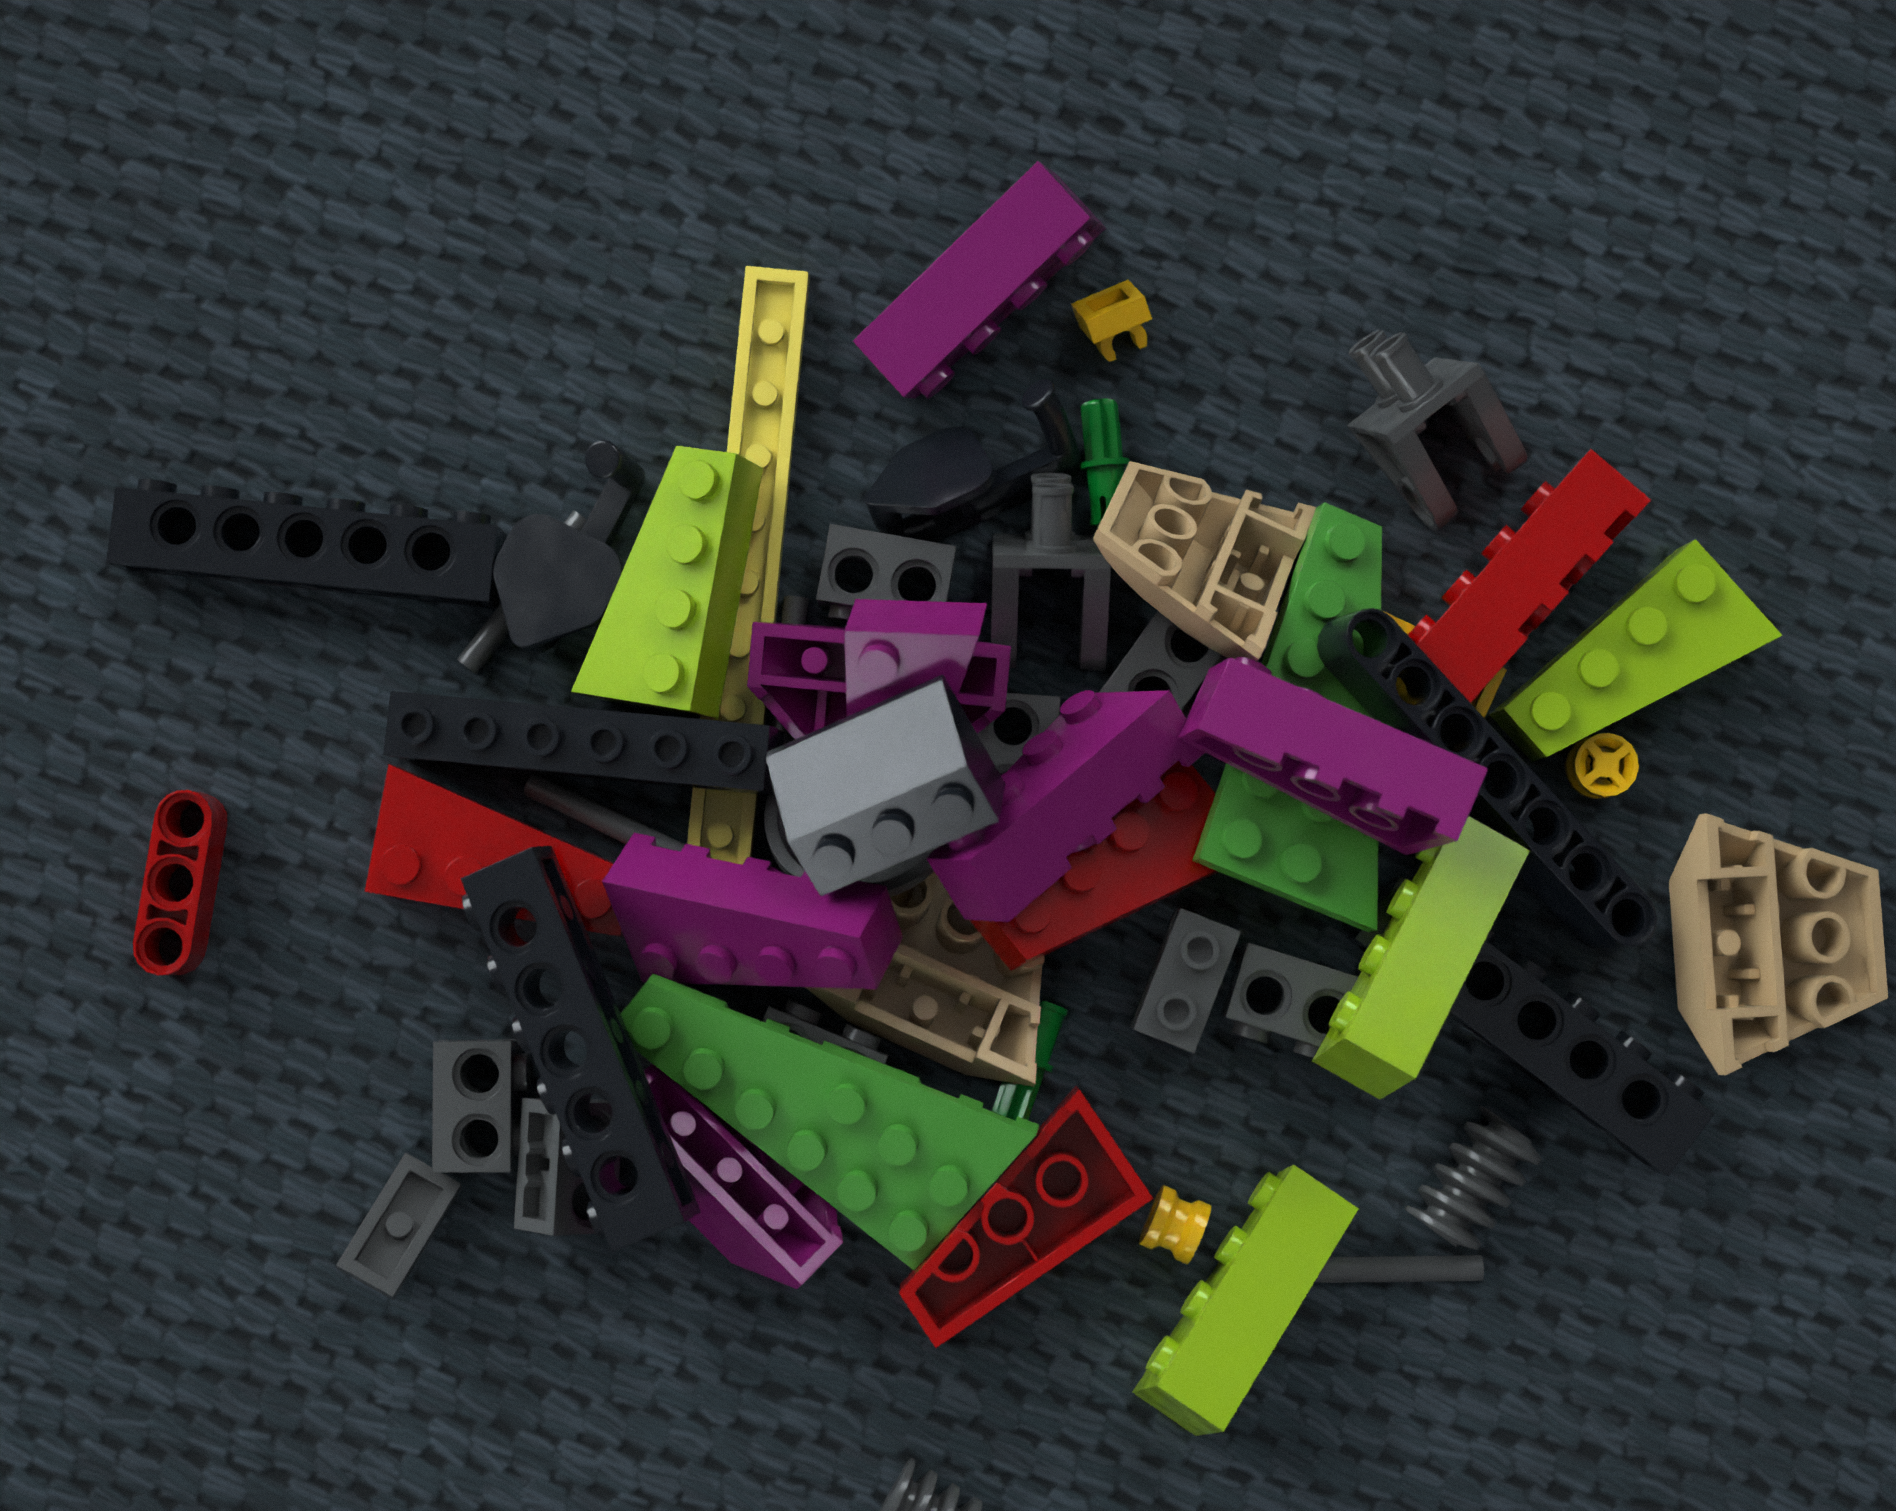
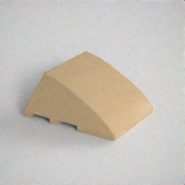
M1129 461L1093 540L1103 557L1118 575L1140 597L1182 631L1226 658L1245 657L1258 661L1265 649L1278 613L1276 608L1292 565L1305 541L1317 507L1298 503L1294 512L1260 504L1262 501L1261 493L1245 490L1241 499L1212 492L1204 479Z
M1707 813L1699 814L1669 880L1677 1004L1679 1012L1718 1075H1728L1742 1068L1741 1064L1766 1052H1776L1789 1046V1041L1816 1028L1829 1027L1888 998L1879 871L1877 869L1813 848L1804 849L1773 839V835L1762 831H1749L1724 823V819Z
M935 872L915 887L890 897L903 939L877 989L805 987L849 1023L964 1075L1033 1087L1035 1085L1037 1031L1041 1007L1039 1006L1045 955L1011 971L970 922L971 920L963 918Z

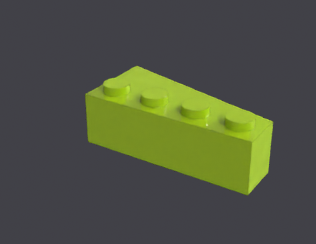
M684 446L675 447L571 692L604 701L718 719L762 478V467L736 453Z
M1695 539L1676 549L1489 715L1533 762L1570 746L1783 635Z
M1468 816L1458 841L1417 852L1415 858L1422 861V864L1413 880L1405 879L1391 900L1387 913L1392 915V918L1382 936L1377 934L1366 949L1358 966V969L1362 972L1352 990L1343 996L1329 1022L1330 1029L1312 1062L1379 1100L1416 1079L1530 850Z
M1296 1165L1280 1171L1277 1176L1267 1172L1260 1180L1248 1200V1205L1254 1208L1253 1212L1241 1229L1235 1225L1225 1236L1214 1255V1258L1219 1263L1206 1282L1201 1280L1193 1288L1180 1310V1313L1183 1315L1170 1336H1165L1156 1347L1147 1362L1146 1372L1132 1391V1393L1195 1436L1225 1431L1359 1208Z

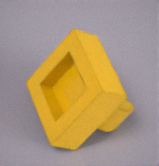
M1129 280L1071 303L1079 327L1109 362L1116 360L1115 351L1112 348V340L1116 334L1123 331L1130 332V337L1139 349L1147 346V334L1140 324L1152 320L1145 296Z

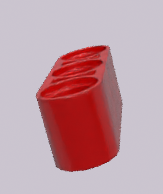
M177 790L163 798L158 804L154 815L133 939V954L140 967L156 976L181 975L195 970L203 961L207 950L227 831V813L223 804L214 796L191 790ZM197 803L204 813V823L202 829L196 835L189 838L180 826V817L187 806ZM185 866L192 874L193 888L185 899L179 901L170 890V878L177 868ZM170 929L179 934L183 949L180 957L172 964L167 963L159 952L161 937Z

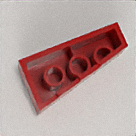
M1590 449L1556 488L1545 481L1520 510L1529 519L1517 532L1506 525L1489 543L1481 554L1490 563L1477 577L1466 569L1447 590L1441 599L1450 607L1441 618L1435 622L1426 614L1408 636L1471 703L1529 638L1528 635L1569 593L1570 587L1575 585L1590 567L1597 562L1613 544L1612 540L1637 517L1651 499Z
M1177 761L1160 776L1165 788L1147 803L1139 802L1138 798H1136L1111 818L1117 829L1099 845L1094 844L1082 851L1070 853L1066 859L1072 868L1011 921H970L1011 971L1218 873L1216 870L1192 861L1216 794L1192 764L1186 767L1181 765L1180 761Z
M388 764L365 892L464 909L462 897L467 893L461 881L462 877L530 847L552 846L586 931L624 937L602 882L614 862L408 770ZM522 908L516 916L517 919L536 922L533 914L525 908Z
M1077 1086L1070 1091L1039 1126L1037 1135L917 1269L915 1271L912 1270L900 1283V1296L935 1348L1154 1199Z

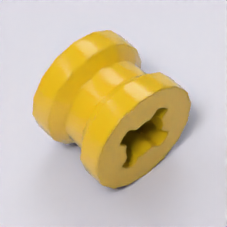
M1612 733L1595 734L1577 742L1568 752L1565 762L1566 777L1571 787L1582 796L1592 799L1616 796L1628 790L1636 780L1639 770L1638 755L1632 744L1622 736ZM1589 754L1593 758L1591 771H1589L1591 759L1588 757Z
M1162 1185L1143 1226L1139 1244L1151 1250L1159 1246L1172 1251L1175 1260L1188 1265L1200 1244L1212 1206L1201 1200L1192 1203L1184 1201L1178 1197L1175 1189Z

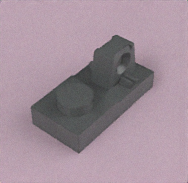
M405 1153L336 1264L337 1269L394 1301L462 1189L461 1183L443 1173H432L431 1166Z

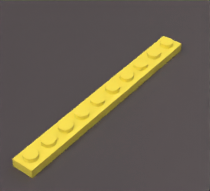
M754 266L745 267L727 452L736 453L763 468L719 717L714 719L700 716V719L765 725L767 707L747 687L753 622H776L810 281L809 272ZM693 788L687 844L709 848L711 858L743 865L747 857H752L758 794Z

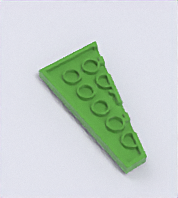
M1326 502L1315 509L1261 663L1272 672V676L1295 686L1315 691L1332 702L1372 719L1374 718L1325 667L1319 657L1317 643L1318 636L1324 625L1331 620L1363 609L1375 608L1381 610L1382 526ZM1353 630L1352 640L1354 647L1363 655V639L1356 630ZM1226 763L1192 861L1368 933L1377 931L1378 841Z
M654 973L620 1013L634 1049L914 1271L1033 1140L1038 1132L1039 1124L1018 1116L1016 1121L982 1108L983 1102L963 1094L956 1098L923 1085L920 1078L825 1040L821 1045L790 1033L791 1027L769 1018L766 1022H762L729 1009L727 1002Z

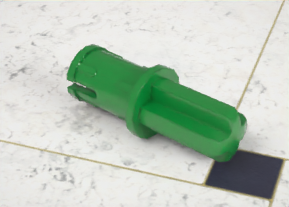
M1107 398L1093 399L1083 403L1081 406L1086 461L1080 463V470L1087 471L1091 527H1099L1125 472L1124 467H1127L1130 461L1129 458L1123 457L1118 404L1114 399Z
M1047 1001L1039 1003L1041 1013L1037 1031L1035 1058L1037 1068L1034 1087L1002 1081L992 1108V1112L1015 1121L1017 1116L1029 1120L1044 1073H1052L1054 1066L1049 1064L1068 1010Z

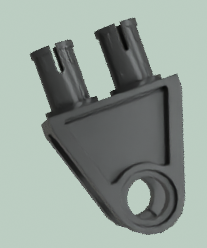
M1377 330L1358 341L1348 352L1349 356L1360 367L1378 394V397L1373 406L1349 423L1347 427L1421 521L1433 531H1438L1458 514V510L1417 436L1426 429L1424 421L1443 407L1495 472L1502 468L1508 475L1527 462L1528 456L1479 363L1435 357L1424 365L1409 343V338L1405 333L1400 332L1386 339L1384 331Z
M1061 473L1032 474L1031 530L1025 531L1024 534L992 533L991 643L1012 646L1010 668H1016L1019 577H1032V568L1069 569L1071 578H1080V669H1088L1089 671L1106 670L1111 565L1106 561L1093 540L1094 535H1075L1072 531V494L1074 493V486L1070 485L1071 475Z

